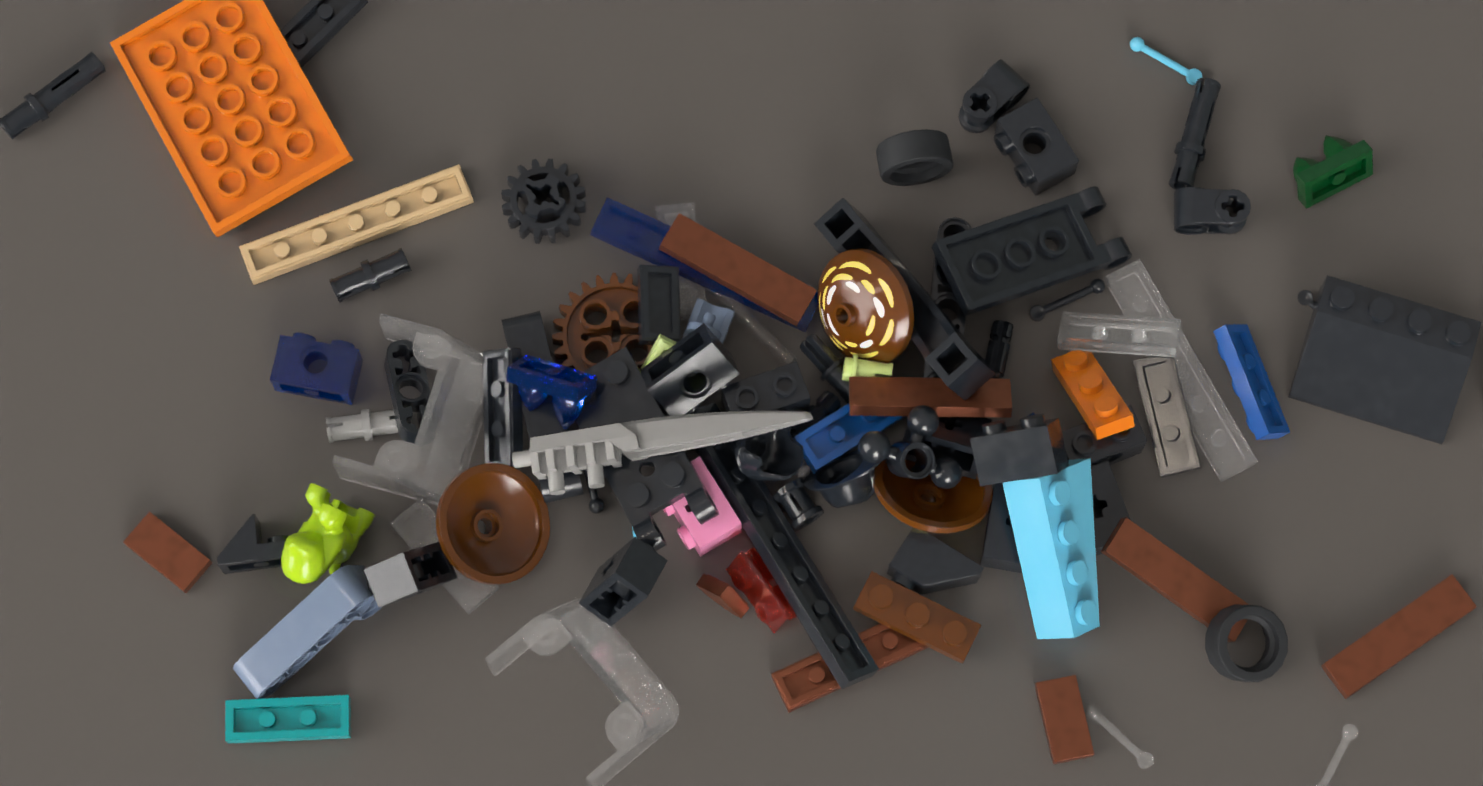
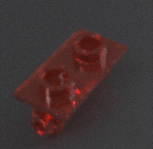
M753 547L745 553L744 551L739 552L726 570L730 574L735 587L742 591L754 606L758 618L766 623L773 633H776L787 619L791 621L797 615L778 584L774 587L770 585L769 582L774 578L757 550Z

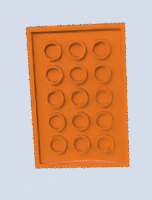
M184 0L110 42L212 232L217 238L353 161L352 156L264 0Z

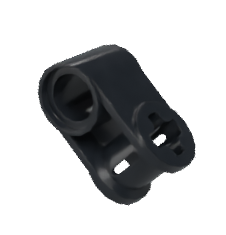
M1002 59L998 60L965 93L958 116L961 126L971 133L986 131L1006 111L1012 109L1024 97L1030 88V84Z
M1200 187L1177 189L1174 192V231L1185 235L1204 233L1236 234L1246 224L1251 209L1250 200L1245 193L1235 189H1204ZM1226 207H1232L1233 213L1237 214L1236 217H1230L1229 211L1225 210Z

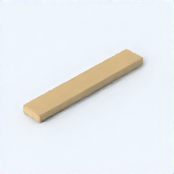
M458 164L239 246L252 283L256 285L472 204L474 201L461 167Z

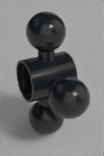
M916 406L909 412L907 426L912 433L909 441H899L891 446L888 437L880 431H869L859 440V454L865 461L880 463L886 459L888 469L898 477L922 479L930 474L932 482L942 489L955 487L962 478V468L957 460L951 457H941L935 461L932 449L924 444L925 437L933 435L939 427V416L930 406ZM910 450H913L916 462L913 468L908 470L905 465V457Z

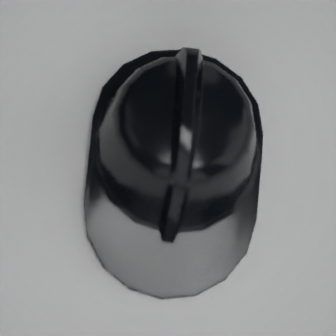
M857 449L845 454L814 474L810 470L804 478V485L809 490L819 491L824 499L835 508L860 504L867 501L875 492L873 475L875 467L880 463L865 461Z

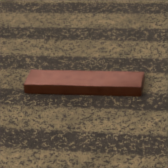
M680 213L677 215L659 247V250L796 327L817 291Z
M849 377L850 416H908L909 412L916 406L926 405L933 408L939 417L1011 418L1010 379L990 378L965 401L952 391L941 378Z
M1127 517L1120 519L1101 550V553L1206 627H1209L1211 620L1222 609L1234 604L1249 605ZM1248 619L1237 621L1232 626L1227 642L1236 641Z
M1451 574L1323 663L1321 667L1343 697L1347 699L1473 611L1477 606L1453 574Z
M881 623L858 633L878 666V671L929 648ZM819 652L771 674L788 713L841 689Z

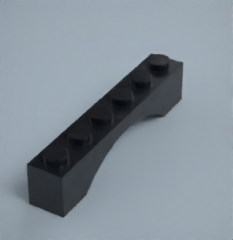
M842 198L814 223L839 254L851 249H868L882 255L896 267L909 289L913 303L914 326L911 339L925 360L952 391L966 401L995 375L994 371L862 213L846 199Z

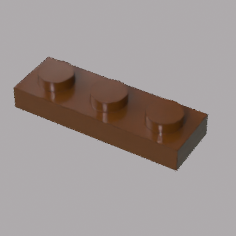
M871 571L853 610L962 664L982 626Z

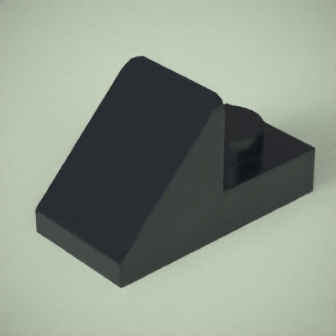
M252 514L217 557L218 566L224 574L281 567L282 551L288 535L273 536L267 539L268 543H262L260 521L255 514Z

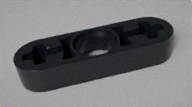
M398 340L391 343L387 348L384 363L399 436L404 442L414 446H421L430 442L434 436L436 427L435 410L421 349L417 344L409 340ZM404 356L405 360L409 362L408 372L403 373L402 360L397 357ZM405 386H412L417 388L421 395L418 398L409 399L404 397L399 390ZM414 412H418V423L423 429H416L415 424H411Z

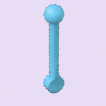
M1141 37L1131 39L1130 48L1133 51H1142L1186 76V81L1190 85H1196L1197 79L1202 78V73L1199 69H1187L1145 45Z

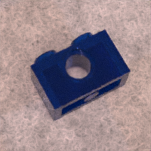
M293 333L292 337L280 335L270 382L275 391L353 405L363 359L359 349H356L355 345L347 341L332 340L331 344L317 342L315 337L304 333ZM315 360L327 361V366L322 372L311 373L308 371V368Z

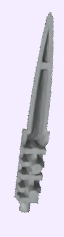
M731 411L675 415L615 423L530 438L529 450L513 452L512 461L515 468L531 466L532 473L539 480L547 479L548 476L549 494L560 495L565 493L563 473L573 472L576 475L582 474L583 470L587 469L589 488L604 487L603 466L622 467L621 454L631 461L648 459L651 456L686 451L772 432L810 421L813 417L806 411Z

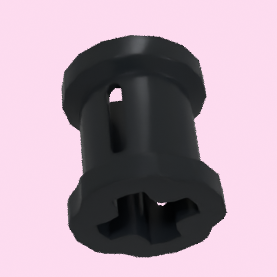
M802 478L789 482L773 495L775 501L781 503L793 521L791 527L794 531L805 528L824 513L823 508L816 506L804 489L805 485ZM794 499L797 500V502L799 503V505H800L801 508H802V511L800 510V508L798 507V505L795 503Z

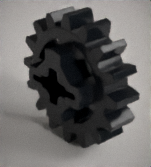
M550 158L547 160L545 167H540L537 159H533L532 169L528 171L525 167L519 165L518 179L508 176L507 183L511 189H505L501 192L502 199L507 202L502 205L503 215L510 216L508 219L510 229L520 226L519 234L522 239L526 238L529 233L534 234L536 244L541 242L542 236L547 235L551 243H556V233L558 232L569 237L570 230L568 225L580 226L581 219L577 213L586 212V202L581 200L586 197L584 187L578 186L580 183L579 175L575 173L568 176V165L565 163L559 169H555L553 159ZM563 188L569 193V205L566 204L565 199L560 197ZM519 197L522 198L523 203L527 204L524 215L518 208ZM547 197L551 199L550 203L545 201ZM537 200L543 201L541 205L537 204Z

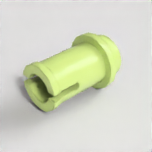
M853 354V358L845 357L842 381H849V377L892 376L893 363L858 359V355Z

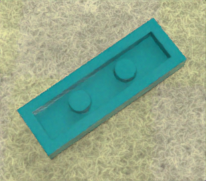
M349 695L225 700V741L228 744L351 738V698Z

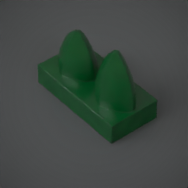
M1326 135L1323 144L1325 160L1318 162L1310 158H1296L1293 174L1297 182L1298 199L1306 209L1373 175V149L1365 140L1353 145L1344 139Z

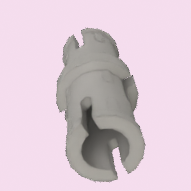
M363 409L361 414L333 418L326 417L329 443L356 438H365V441L374 440V436L398 433L394 409L378 412Z

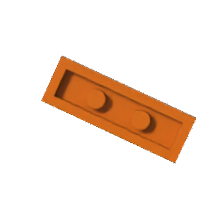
M1088 346L1051 359L1053 372L1097 440L1135 427L1132 412Z

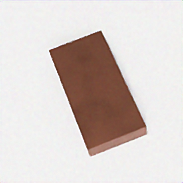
M150 511L123 541L129 549L185 594L212 564L210 559Z
M1076 675L1035 683L1053 764L1093 757L1094 750Z

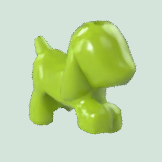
M310 483L305 497L312 506L313 512L308 521L303 523L299 531L288 536L285 541L281 556V568L284 575L296 583L307 584L317 581L328 569L330 574L338 570L342 563L350 559L361 536L372 524L375 514L360 507L355 509L337 499H333L332 503H329L331 493L327 492L328 489Z

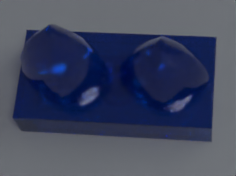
M526 355L507 366L506 382L517 385L520 397L529 411L541 405L547 394L552 395V403L558 421L563 429H567L578 418L585 398L596 391L597 376Z

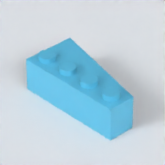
M1091 458L1068 460L1069 466L1058 474L1003 483L1037 639L1076 638L1100 627Z

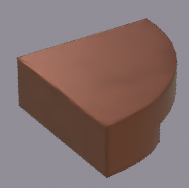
M703 574L696 583V586L708 597L741 619L750 608L748 603L728 583L709 574Z

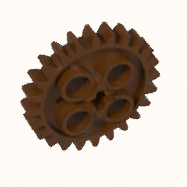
M612 273L610 283L607 284L597 275L596 287L591 288L583 281L581 283L583 292L581 296L571 291L568 293L572 306L559 305V311L565 319L558 318L553 320L554 328L562 332L553 334L552 341L553 344L561 345V347L554 351L556 359H566L561 364V371L563 374L574 371L571 379L597 364L587 359V356L593 350L605 351L608 354V358L625 347L629 350L642 348L648 354L653 345H639L638 323H630L625 319L629 312L638 310V286L633 285L632 274H628L624 283H619L616 273ZM593 312H601L606 315L605 321L599 325L587 323L586 318ZM613 331H621L620 342H612ZM583 335L593 337L589 338L587 341H583L581 339ZM647 356L643 360L636 362L640 370Z

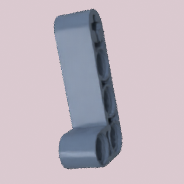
M345 565L333 572L234 664L233 670L256 699L267 698L276 692L353 620L367 619L382 608H378L374 595L368 590L367 577L363 570L366 569L364 566Z

